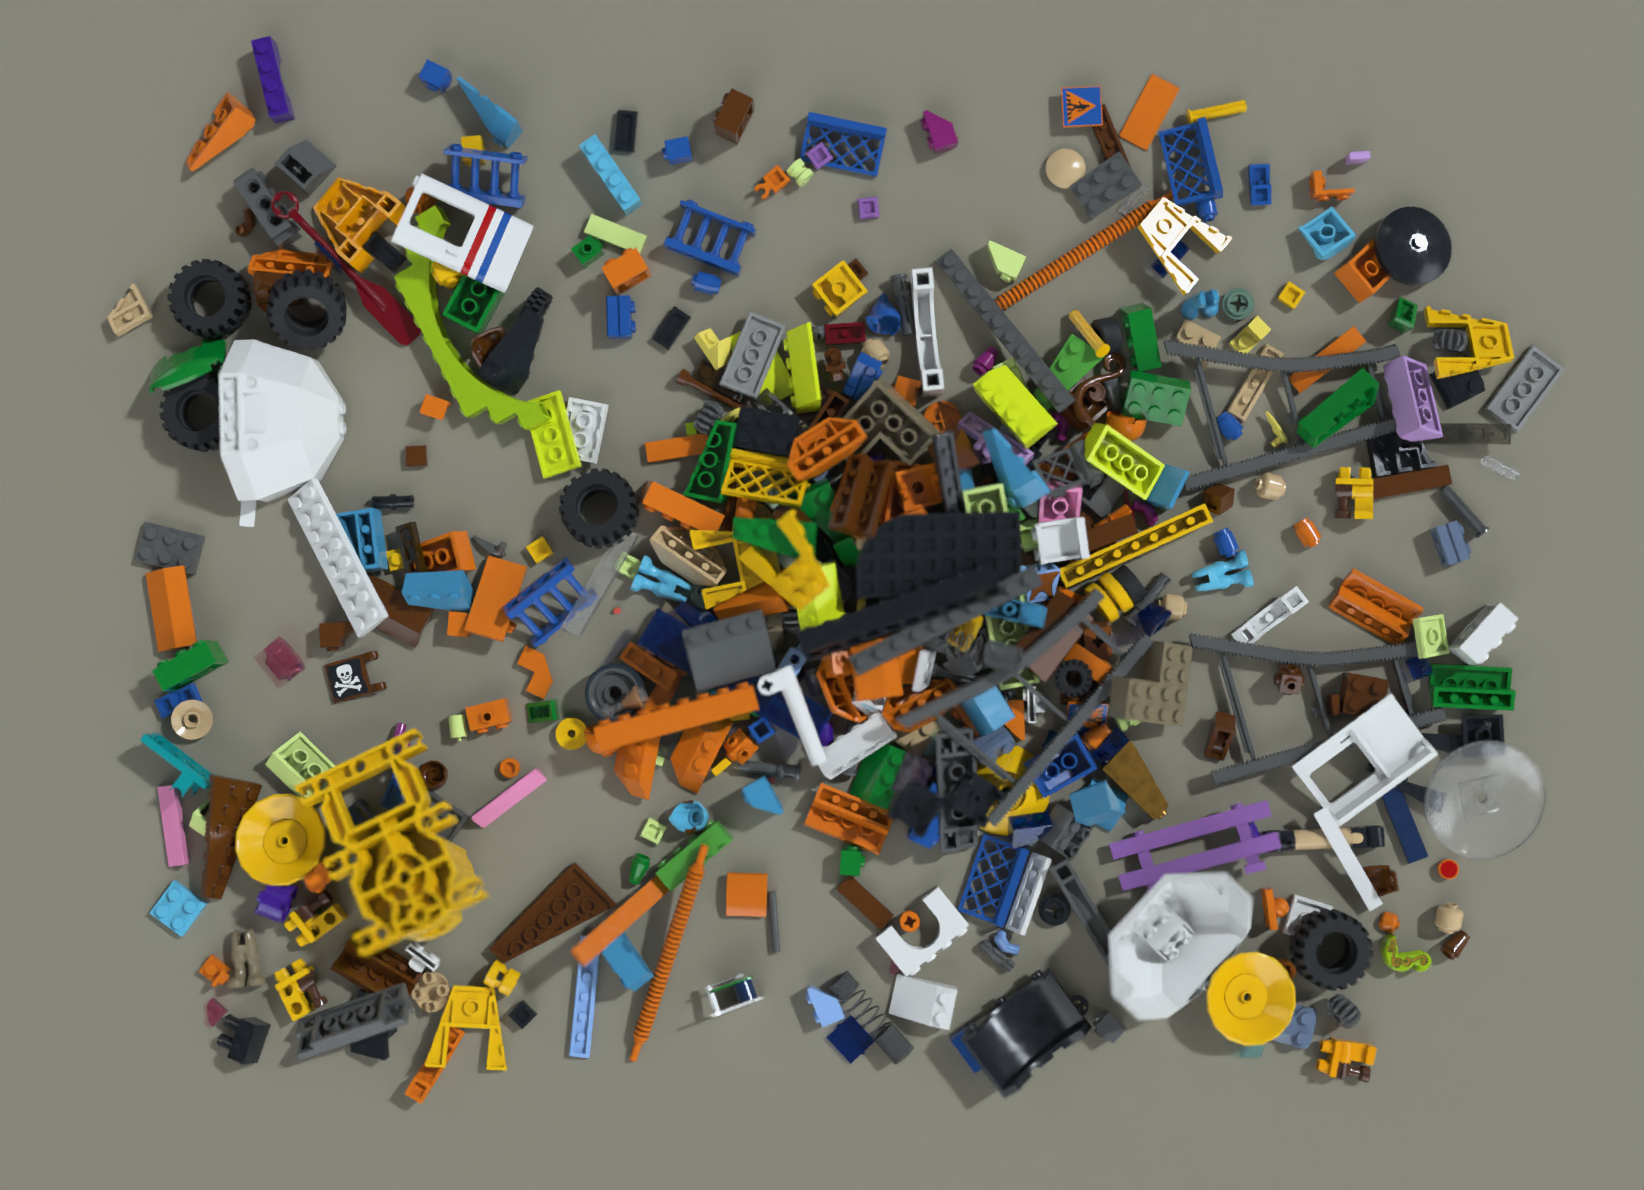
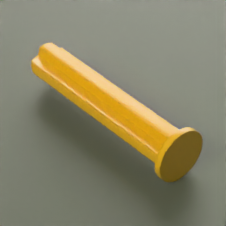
M1245 100L1192 111L1187 109L1186 118L1188 124L1198 122V119L1206 117V120L1245 112L1247 105Z
M1076 309L1070 311L1069 319L1096 351L1095 355L1100 358L1108 354L1110 346L1102 341L1081 313Z

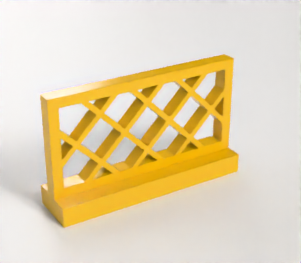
M733 448L721 494L801 508L810 478L795 485L791 480L795 476L787 465L788 457ZM734 467L744 468L745 471L736 475L733 469ZM762 471L764 474L755 478L752 472ZM779 474L783 475L784 478L775 482L772 476ZM749 475L752 481L743 485L740 479ZM768 478L772 484L763 488L759 482ZM735 481L740 486L736 489L728 488V485ZM788 482L791 488L782 491L779 486ZM755 484L759 488V491L755 493L747 490ZM774 488L779 492L776 496H769L767 494L768 491ZM794 491L797 493V500L788 499L787 495Z

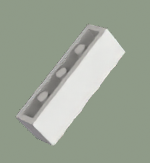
M881 712L872 714L868 721L862 725L854 726L848 734L841 735L831 745L822 747L827 760L818 764L824 776L831 780L898 736L884 719Z

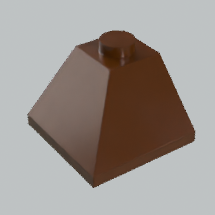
M961 428L953 432L960 475L980 465L981 462L964 429ZM932 443L927 448L936 465Z

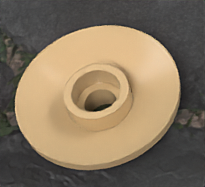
M199 700L183 701L172 712V728L182 738L189 740L199 739L205 736L212 727V712L205 703ZM194 715L196 716L197 720L195 722H191L189 720V716Z

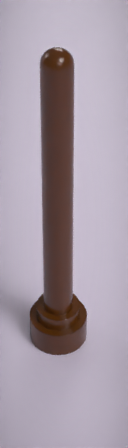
M685 369L681 370L676 380L677 384L681 386L690 385L733 409L740 408V406L746 407L693 379L690 372Z

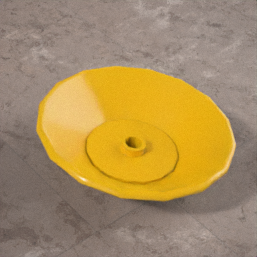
M1014 746L1010 753L1001 755L995 763L1017 781L1016 778L1020 779L1019 775L1023 776L1022 772L1025 773L1024 769H1027L1024 762L1035 755L1019 746ZM977 761L978 775L1000 790H1003L1005 787L1012 788L1011 784H1014L1010 780H1002L987 766L983 768ZM1031 783L1032 786L1026 789L1027 793L1023 792L1024 796L1021 795L1022 799L1018 798L1019 802L1015 801L1016 805H1013L1014 808H1010L1011 811H1007L1006 817H1002L1003 821L999 820L1000 824L997 823L998 827L988 822L985 828L981 826L979 828L989 834L1012 836L1025 832L1041 819L1049 805L1050 795L1043 798L1037 785ZM996 799V801L994 802V804L991 806L990 809L994 810V809H993V806L996 807V804H995V803H998V804H999V802H998L997 799Z
M273 794L257 801L243 815L236 830L235 851L241 867L254 880L270 886L290 885L305 878L318 865L325 849L326 828L320 813L314 806L308 808L301 805L300 797L293 794ZM287 838L288 842L284 845L282 843L283 839Z
M1259 952L1239 953L1225 960L1212 975L1206 992L1207 1011L1214 1027L1228 1040L1244 1046L1263 1045L1278 1037L1290 1023L1296 1006L1295 986L1287 969L1275 958ZM1248 993V999L1244 1000V995Z

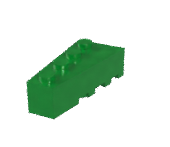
M1364 368L1360 369L1311 413L1299 420L1297 434L1314 449L1374 405L1379 383Z
M734 517L733 538L795 559L801 556L777 524L780 519ZM798 521L799 524H802L805 531L803 534L808 545L811 544L814 550L812 554L816 560L818 522Z

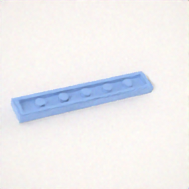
M581 934L580 942L588 935ZM600 953L585 967L578 962L569 1056L590 1058Z

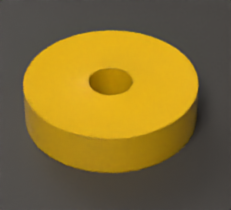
M578 718L562 720L556 728L557 742L568 750L582 747L586 743L584 738V729L587 728L586 724ZM570 730H574L576 733L573 738L569 736Z

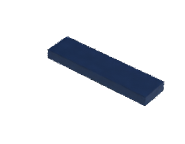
M1396 787L1392 788L1381 798L1406 860L1411 864L1429 856L1403 792Z

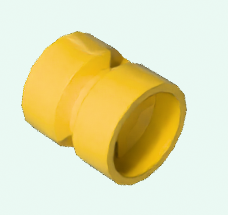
M495 960L483 983L491 988L498 987L500 993L509 996L518 982L521 973L513 968L506 969L504 963ZM500 973L504 974L501 982L497 980Z

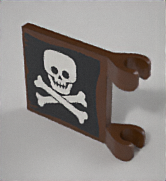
M370 651L324 665L334 703L387 689L385 682L371 685L365 662L379 658L377 651Z

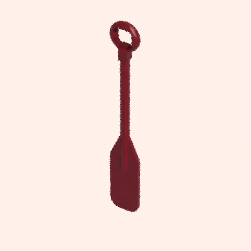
M280 191L271 199V210L279 218H292L350 277L357 287L363 306L398 343L406 346L419 337L421 329L416 326L413 317L384 287L361 278L298 213L299 200L296 195L289 191ZM281 195H289L288 199L292 203L295 202V209L292 208L288 215H282V211L278 207L275 208V201L279 202L282 199Z

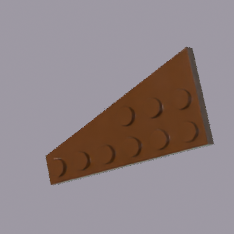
M209 774V781H211V791H208L210 807L206 815L205 842H207V848L203 855V859L206 861L205 870L202 872L201 895L207 898L222 899L237 857L235 851L236 830L243 815L257 802L262 785L256 782Z
M574 862L489 950L502 963H505L618 904Z

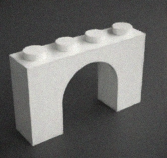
M935 886L922 897V900L937 917L939 923L938 934L931 943L920 947L912 946L904 941L891 924L875 936V939L906 977L909 974L911 976L915 975L921 969V964L925 961L927 963L932 961L937 956L935 953L938 950H945L952 944L951 940L955 936L961 937L968 930L966 928L969 926L967 921L938 886Z

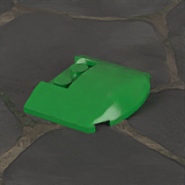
M203 339L201 346L195 345L189 348L188 351L172 355L169 359L165 355L152 369L148 389L150 393H154L155 387L167 390L196 379L211 371V364L215 365L219 362L223 364L226 360V340Z

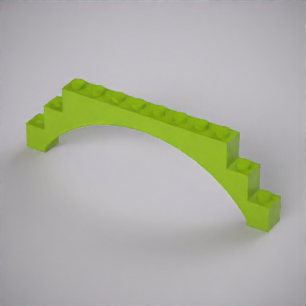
M436 205L415 217L418 222L416 224L418 229L442 240L447 228L451 226L443 208ZM405 248L407 251L406 257L413 265L394 276L396 280L395 286L403 294L406 307L412 311L414 315L413 321L421 329L424 342L430 346L432 358L439 364L441 368L440 373L444 380L448 381L451 387L449 388L450 393L460 404L459 410L462 415L466 416V418H475L489 410L488 416L495 424H504L518 416V424L525 430H533L551 420L543 401L531 403L511 397L489 385L470 369L452 344L442 321L438 305L436 280L431 273L434 270L431 264L435 261Z

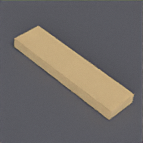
M1265 344L1260 355L1262 357L1265 355L1281 358L1284 353L1269 344ZM1252 368L1227 412L1244 423L1273 373L1272 370L1261 371V369L1257 370L1256 368L1253 370Z

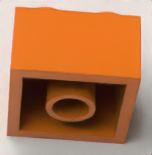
M637 248L626 249L621 253L622 256L617 259L611 258L607 260L604 266L601 267L617 296L652 276Z

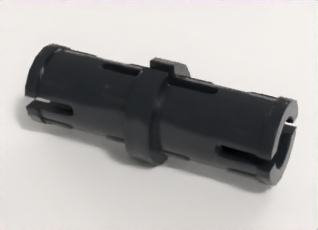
M390 494V496L372 497V500H375V502H372V507L375 509L390 508L391 510H396L397 508H414V504H412V502H415L413 495L396 496L395 494Z

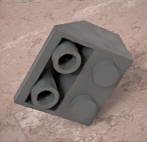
M307 139L288 148L275 162L281 170L309 195L337 167Z
M1104 472L1102 482L1098 485L1084 484L1080 486L1082 487L1081 505L1102 520L1107 516L1126 489V487Z
M1057 803L1035 837L1072 861L1085 840L1090 836L1094 827L1076 823L1074 813Z

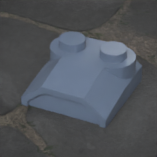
M1296 1004L1290 1023L1278 1037L1272 1040L1308 1049L1315 1028L1316 1009Z

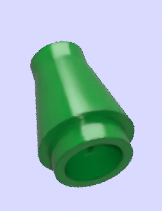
M635 853V856L631 859L628 882L639 885L651 865L648 856Z

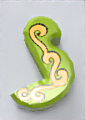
M1391 933L1384 936L1380 943L1382 961L1392 970L1403 972L1412 967V969L1422 972L1428 970L1431 966V957L1422 950L1398 953L1396 936Z

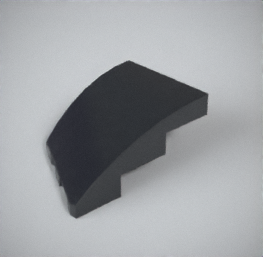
M1397 431L1366 440L1373 478L1437 466L1436 462L1432 461L1425 450L1427 449L1423 443L1402 439L1397 434Z
M360 989L356 999L366 996V991ZM397 1027L350 1043L351 1052L385 1061L389 1058L388 1039L398 1031Z

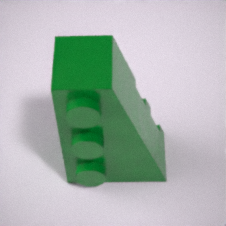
M1144 303L1119 308L1126 334V345L1131 354L1129 356L1131 367H1134L1139 372L1162 367L1152 308Z
M827 477L806 487L800 509L814 522H818V526L833 541L838 543L852 536L829 528L832 516L830 508L836 495ZM797 493L791 495L792 500L798 499Z

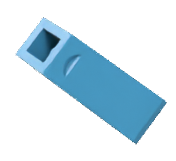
M1011 600L983 615L1043 628L1048 608L1042 605Z

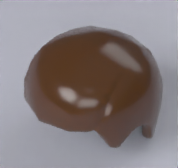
M430 760L420 765L419 771L427 790L435 791L444 786L448 777L447 768L439 761Z

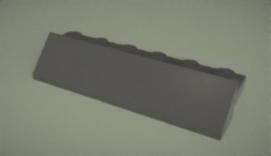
M956 728L973 743V728ZM942 730L935 734L937 794L946 801L968 768L977 773L976 756L946 730ZM945 802L943 808L938 813L940 853L961 851L960 848L977 847V829H979V825Z
M403 982L300 1018L295 1034L300 1039L297 1050L298 1058L303 1060L407 1024L409 1014L414 1013L406 984Z

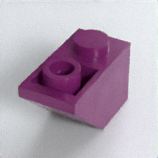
M927 110L923 111L920 122L923 131L927 130L929 137L926 140L929 149L933 148L934 154L957 147L958 139L953 124Z

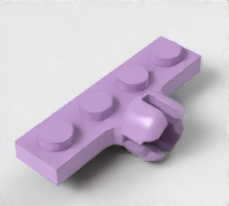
M969 411L958 422L957 428H963L967 435L977 441L973 445V449L979 459L985 455L981 463H990L992 460L982 432L995 427ZM995 428L1012 446L1011 451L1017 456L1024 458L1025 463L1023 464L1026 466L1033 459L1034 452L1029 449L1026 450L1020 443Z

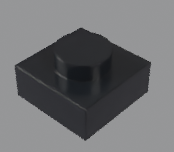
M523 1000L508 1016L523 1029L537 1013Z

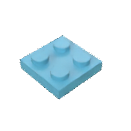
M173 880L150 911V914L183 937L208 903L179 881Z

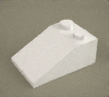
M897 973L889 1014L928 1026L949 1030L957 987L911 976L906 977Z

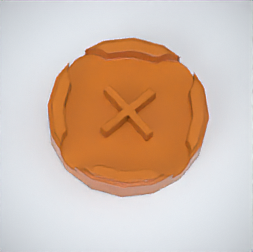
M939 401L932 403L923 414L940 432L948 430L955 432L959 430L957 424L962 417L958 408L950 402Z

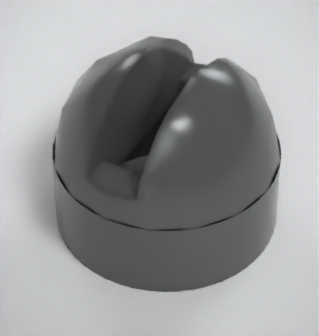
M825 326L811 327L814 340H817V336H819V340L825 337Z

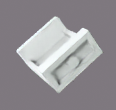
M1080 516L1033 524L1034 529H1031L1032 541H1036L1037 549H1034L1035 561H1039L1040 565L1077 558H1090L1084 517Z

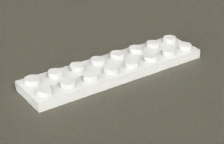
M317 478L311 479L288 499V502L358 637H363L389 616Z

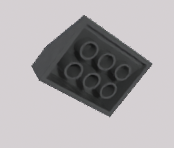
M762 610L681 632L697 692L776 670Z

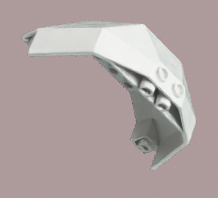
M254 339L234 340L219 373L221 458L238 501L260 500L269 502L300 489L311 479L317 478L318 481L322 480L344 440V434H346V424L343 419V414L346 413V405L319 361Z
M1227 873L1165 874L1109 934L1112 996L1138 1020L1168 1018L1199 996L1203 991H1207L1214 972L1225 960L1234 956L1251 928L1252 897L1235 883Z

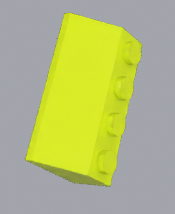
M811 322L787 331V338L783 339L784 351L789 353V358H786L787 370L791 369V377H788L789 389H793L794 396H790L791 406L796 408V414L818 412L821 407Z
M1006 365L988 371L973 384L975 393L1026 450L1057 425V422Z
M1094 423L1085 439L1086 461L1143 500H1147L1165 467L1163 463L1106 424Z
M835 562L820 564L830 587L801 611L797 609L801 631L806 627H814L826 620H834L845 614Z

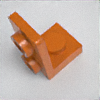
M1322 170L1313 171L1309 175L1310 198L1317 199L1318 202L1328 201L1329 198L1347 200L1355 193V188L1323 190L1325 188V177L1322 176Z

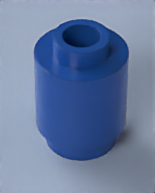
M1203 191V192H1200V193H1201V194H1204V193H1209L1210 191ZM1214 197L1195 202L1199 219L1203 220V222L1215 220L1218 211Z
M699 271L698 275H693L691 286H694V291L718 295L722 279L717 278L716 275Z
M1227 411L1216 419L1219 431L1228 441L1230 439L1235 441L1243 434L1241 430L1244 427Z
M1228 527L1213 533L1215 537L1213 540L1220 556L1225 555L1226 558L1237 554L1236 550L1239 549V546Z

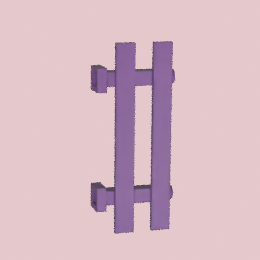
M1265 800L1243 806L1242 802L1230 805L1231 810L1146 834H1144L1143 830L1133 832L1132 838L1110 843L1109 846L1113 859L1137 853L1142 869L1118 875L1122 890L1125 891L1147 885L1149 892L1165 874H1187L1246 858L1247 865H1244L1246 874L1265 870L1264 860H1259L1258 854L1282 848L1278 834L1273 832L1252 838L1248 822L1272 816L1268 801ZM1234 826L1237 828L1241 842L1157 865L1153 863L1150 849Z

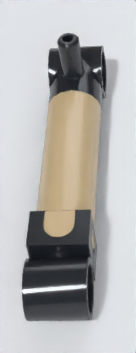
M1350 826L1339 828L1350 848L1385 847L1384 826ZM1322 829L1262 831L1263 835L1277 832L1282 848L1268 852L1333 849Z

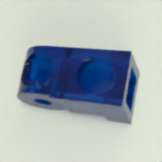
M1179 240L1170 253L1180 261L1190 248L1182 240ZM1157 258L1151 267L1164 278L1168 272Z
M1115 726L1112 729V733L1105 738L1097 749L1093 750L1091 755L1102 765H1105L1130 740Z

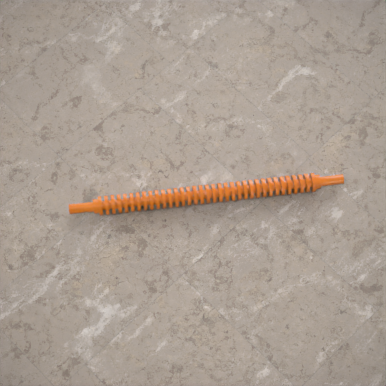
M1172 191L1157 200L1146 201L1142 206L1137 207V209L1135 208L1133 212H1129L1124 217H1121L1120 220L1115 221V223L1113 222L1111 226H1107L1102 231H1099L1098 234L1093 235V237L1091 236L1089 240H1085V243L1082 242L1076 248H1073L1072 251L1069 250L1067 254H1063V257L1060 256L1054 262H1050V265L1047 264L1045 268H1041V271L1038 270L1032 276H1028V279L1025 278L1023 282H1019V285L1016 284L1010 290H1006V293L1003 292L994 301L1001 310L1008 309V307L1012 306V303H1017L1016 300L1019 302L1021 298L1024 299L1025 295H1030L1034 290H1038L1039 287L1041 288L1043 284L1046 285L1047 281L1050 282L1056 276L1065 273V270L1068 271L1069 267L1072 268L1078 262L1080 263L1087 259V257H1090L1091 253L1098 252L1100 248H1104L1109 243H1112L1113 240L1118 239V237L1120 238L1122 234L1124 235L1131 231V229H1134L1135 226H1138L1160 199L1164 197L1169 201L1172 200Z
M701 844L696 861L689 866L686 880L677 902L678 905H676V910L674 911L666 939L662 946L663 949H661V954L653 973L654 977L651 979L648 993L639 1015L640 1017L633 1032V1040L635 1042L629 1057L631 1061H637L642 1044L649 1038L663 992L667 985L666 982H668V977L670 976L676 953L682 940L681 938H683V933L685 932L691 909L700 887L699 884H701V879L705 872L703 863L709 848L708 845Z

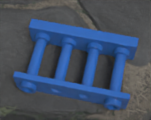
M450 144V146L444 149V154L452 155L451 183L448 186L487 204L522 208L525 204V196L520 195L518 192L519 164L524 165L528 160V156H522L520 152H510V154L462 148L461 144ZM460 156L472 158L471 185L468 188L461 187L459 184ZM480 159L492 160L491 182L488 191L480 190L479 187ZM500 162L511 163L510 191L508 193H502L498 189Z
M681 200L680 206L682 209H685L675 236H672V239L666 237L664 247L739 277L742 268L741 265H738V259L748 234L756 235V228H753L754 225L746 221L740 223L698 206V203L692 200ZM692 213L703 216V220L694 243H691L689 246L683 243L682 238ZM713 220L721 223L722 226L712 251L707 253L702 251L701 244L710 221ZM729 227H732L741 232L731 257L726 260L720 258L721 255L719 253Z
M567 557L503 606L506 615L511 620L514 617H518L533 633L530 636V640L535 648L538 645L544 644L552 634L585 608L594 605L599 598L593 588L586 591L572 575L575 569ZM566 579L580 596L572 604L556 587V584L561 580ZM546 592H550L564 608L556 617L540 600V597ZM534 604L549 621L540 629L524 612L530 605Z

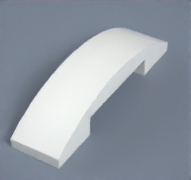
M1295 586L1255 614L1231 635L1237 642L1241 641L1242 643L1244 641L1245 643L1253 644L1262 635L1289 615L1294 614L1309 601L1300 589Z

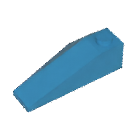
M458 76L456 78L493 136L492 141L499 147L505 146L509 149L523 132L518 121L496 104L495 106L487 96L483 95L481 97L480 92L475 87Z
M995 428L986 429L982 432L998 481L1003 484L1006 501L1014 509L1024 508L1050 492L1035 470L1031 472L1023 464L1025 463L1024 458L1017 456L1011 451L1012 446Z

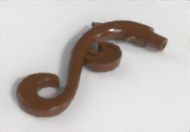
M1119 353L1106 354L1102 362L1105 371H1110L1109 363L1115 362L1118 365L1116 372L1091 377L1083 381L1076 388L1074 394L1069 392L1075 399V402L1072 403V409L1076 418L1090 428L1097 422L1090 417L1091 415L1087 412V406H1083V395L1088 389L1092 388L1094 392L1089 391L1087 393L1088 399L1093 403L1103 400L1106 391L1100 383L1120 376L1126 369L1125 359Z

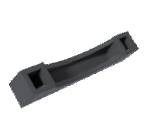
M1063 857L1051 864L1049 870L1111 971L1109 934L1111 931L1085 890L1069 860Z

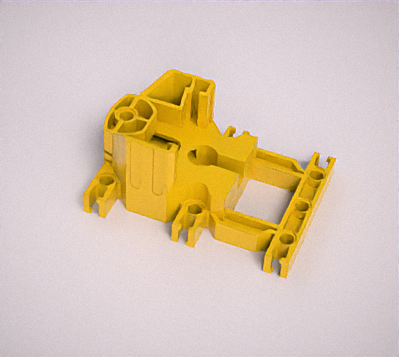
M416 728L294 786L295 790L303 796L307 795L306 791L314 789V794L305 799L303 796L299 798L301 805L309 808L323 801L321 811L333 841L346 846L345 850L323 861L327 868H333L335 864L340 862L344 865L338 871L328 873L330 879L339 881L353 874L350 885L363 917L376 922L375 925L352 935L354 941L360 942L361 945L365 943L364 939L369 937L373 939V943L365 948H362V946L358 947L359 954L363 956H369L404 938L422 942L443 936L463 920L462 910L489 897L488 893L482 890V888L478 889L479 893L472 895L478 884L481 887L484 883L482 878L475 876L466 850L435 835L457 824L458 820L455 815L451 814L446 819H438V815L447 810H453L451 804L444 801L430 808L431 798L419 769L406 762V760L428 750L427 745L421 742V739H423L422 733ZM416 738H419V740L416 741L417 745H414L412 747L408 746L409 742L413 741ZM402 746L401 752L395 754L396 748ZM361 764H364V770L362 772H359V766ZM392 768L406 803L355 828L341 792ZM327 781L326 789L322 790L323 783ZM356 855V862L351 864V857ZM386 930L387 935L381 940L380 933Z

